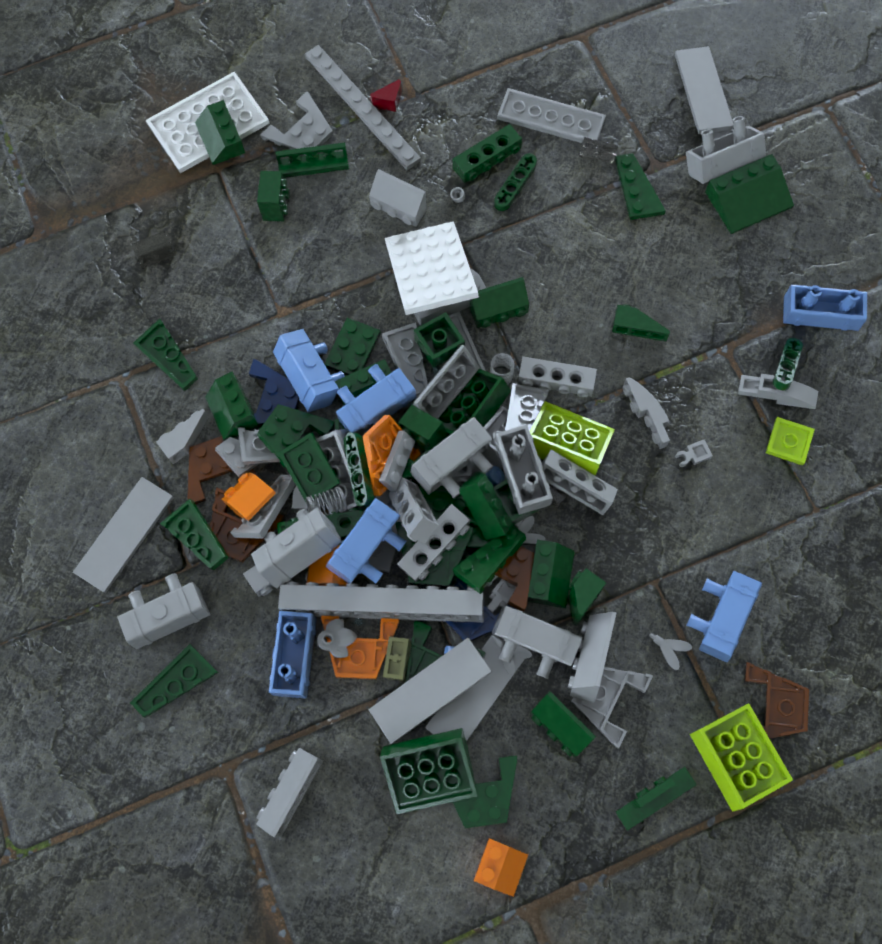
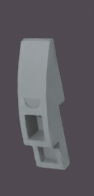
M761 374V377L741 375L738 395L777 400L776 404L816 409L819 391L807 385L792 381L789 389L782 391L774 387L773 375Z
M626 378L623 392L631 401L630 408L632 412L636 413L638 418L645 416V424L651 428L653 442L658 444L659 449L667 447L670 439L665 428L669 423V419L665 411L646 388L632 378Z

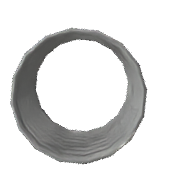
M500 353L492 358L490 373L506 376L502 378L506 379L505 382L507 381V385H509L513 378L514 360L508 354ZM503 366L508 368L510 372L499 374L494 369Z
M336 487L335 494L341 511L346 510L347 504L343 491L340 487ZM312 496L306 497L309 513L311 509H315V502ZM332 502L331 507H332L333 513H334L335 510H334L333 502ZM326 504V507H327V509H328V511H329V514H330L331 512H330V510H329V504H328V506H327V504Z

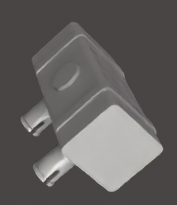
M743 116L733 118L734 132L713 140V130L702 131L703 145L686 152L689 175L704 184L709 182V180L766 157L764 133L749 125L745 127V117Z
M473 417L465 424L463 423L459 429L427 454L422 455L418 461L412 464L410 473L428 495L443 485L454 499L460 494V487L452 477L472 461L484 474L493 468V465L482 454L489 448L492 437Z
M528 425L496 433L494 439L497 455L500 458L513 496L512 500L516 505L519 515L550 506L553 500L549 489L550 486L546 480L542 462L538 457Z
M315 508L310 513L306 509L298 511L296 516L299 520L278 535L275 532L267 533L264 537L266 544L251 553L259 574L276 589L285 582H289L295 575L325 554L333 551L335 547L342 543L333 523L318 508Z
M177 574L168 575L165 580L170 592L145 604L140 591L131 592L128 597L133 609L117 616L126 642L135 649H139L210 616L202 592L193 582L181 587Z
M505 605L502 606L492 630V634L504 638L505 641L498 659L511 663L516 647H519V645L542 654L543 658L536 674L546 679L549 678L548 676L554 662L559 661L569 666L572 665L582 637L571 633L569 630L561 629L527 615L523 611Z

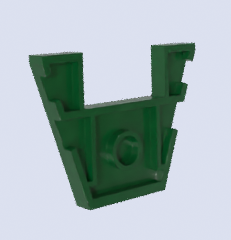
M278 404L258 431L257 436L271 453L278 457L281 465L285 468L286 466L278 454L280 451L298 441L308 427L323 436L328 434L335 422Z
M396 522L398 536L406 540V543L401 548L404 557L415 544H412V540L408 538L402 522ZM470 527L463 536L459 535L455 539L457 543L450 551L446 549L443 552L442 560L436 566L433 564L428 569L429 574L424 580L421 581L419 579L415 582L407 575L409 583L449 587L454 577L453 568L460 563L473 533V528ZM430 545V547H431L432 549H438V548L440 547V546ZM419 555L416 562L418 564H425L428 558L425 555Z
M415 620L413 626L414 631L411 640L406 682L442 656L424 647L432 627ZM476 648L480 655L484 658L486 652Z
M517 755L498 758L501 773L500 781L477 783L478 796L453 802L464 828L507 823L518 759Z

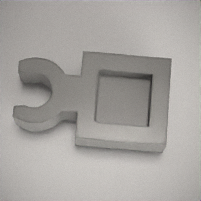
M705 439L688 445L686 447L687 452L679 451L675 455L676 458L683 457L685 461L679 464L680 467L686 466L689 461L696 465L711 459L713 456Z

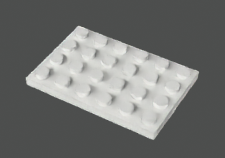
M235 72L146 120L148 126L180 173L209 158L195 124V121L206 106L224 100L240 139L270 124L269 119Z
M454 221L385 238L406 315L479 298Z

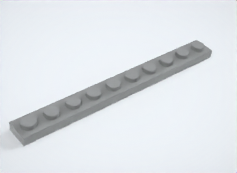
M319 45L305 53L307 60L407 171L421 162L420 156Z

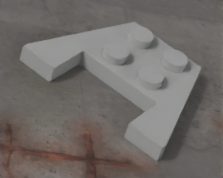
M306 91L296 101L297 106L304 110L306 114L291 129L283 134L273 125H270L260 134L263 140L273 141L276 145H284L291 150L321 146L333 135V130L310 94Z
M604 667L594 703L575 697L572 698L571 702L614 747L619 749L627 731L610 723L608 718L625 684L645 693L653 676L651 674Z

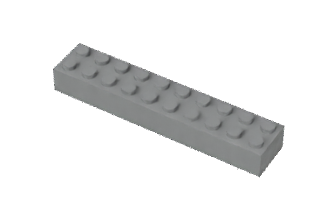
M287 582V585H280L278 609L280 611L312 613L315 617H321L322 615L339 616L340 618H390L399 620L484 623L485 598L483 592L479 594L471 587L467 588V590H459L458 587H447V590H439V587L427 586V589H419L418 586L413 585L406 586V588H398L397 585H386V588H378V585L367 584L366 587H358V584H346V587L338 586L336 583H327L326 586H319L318 583L308 582L306 585H299L297 582Z

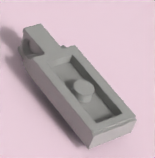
M501 579L489 596L492 601L487 608L494 613L499 606L501 608L503 605L507 606L516 586Z

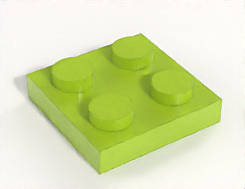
M777 417L766 454L803 466L815 429Z

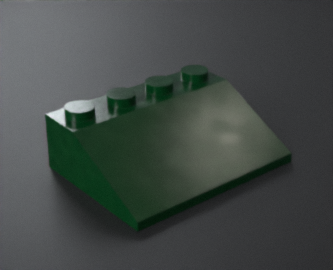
M773 154L709 180L705 191L731 234L794 207L782 169Z
M478 369L440 415L438 420L443 423L448 436L473 417L484 427L509 395L511 389L502 377Z
M463 728L382 747L380 759L396 814L478 796Z

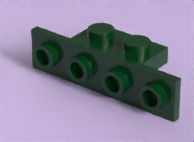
M685 766L666 779L662 776L654 781L655 786L648 790L645 787L636 793L637 798L615 812L627 831L697 785Z

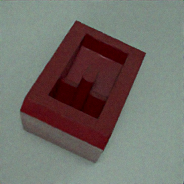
M400 79L370 94L371 103L375 108L393 112L397 111L402 94Z

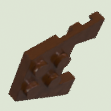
M222 436L189 447L188 499L194 501L195 504L206 501L201 482L233 471L215 451V447L224 442ZM253 469L249 471L259 477Z
M216 488L210 528L228 557L243 563L265 539L233 537L230 532L234 528L238 529L243 522L241 519L225 513L228 506L222 501V498L225 496L224 493L226 491ZM278 514L267 533L273 532L277 528V523L283 522L285 517Z
M520 546L513 556L508 557L502 569L499 568L494 575L516 586L507 604L524 612L527 605L535 553Z
M746 662L745 682L767 685L765 727L763 728L769 739L807 732L809 689Z

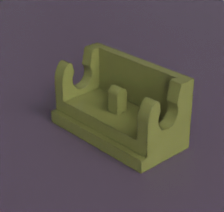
M389 637L383 673L384 678L392 681L406 682L411 640Z

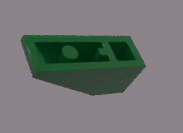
M627 304L617 305L612 332L667 342L670 330L635 307Z

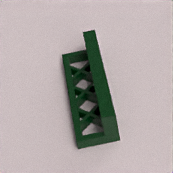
M345 142L276 151L279 171H282L284 178L349 169Z

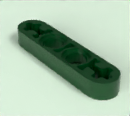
M525 154L520 159L495 196L494 206L497 210L506 211L511 206L536 169L537 158L535 155ZM529 161H532V163L528 164L526 169V162L528 163ZM517 173H523L525 177L519 179L515 175ZM508 186H514L516 190L513 192H509L506 188ZM506 196L505 203L499 204V201L502 202Z
M796 338L787 339L773 379L774 387L782 391L788 390L793 381L803 348V343Z
M350 432L344 437V449L354 501L358 506L368 507L374 500L363 438L358 433ZM358 455V457H359V462H358V464L356 465V464H355V457ZM360 474H362L363 478L361 483L358 481Z

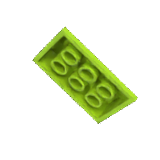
M545 401L530 429V434L533 437V443L540 459L544 460L550 450H553L591 474L596 475L615 429Z
M749 703L690 734L732 812L744 809L793 781Z

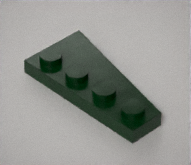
M188 499L160 523L210 569L215 570L229 558L191 499Z

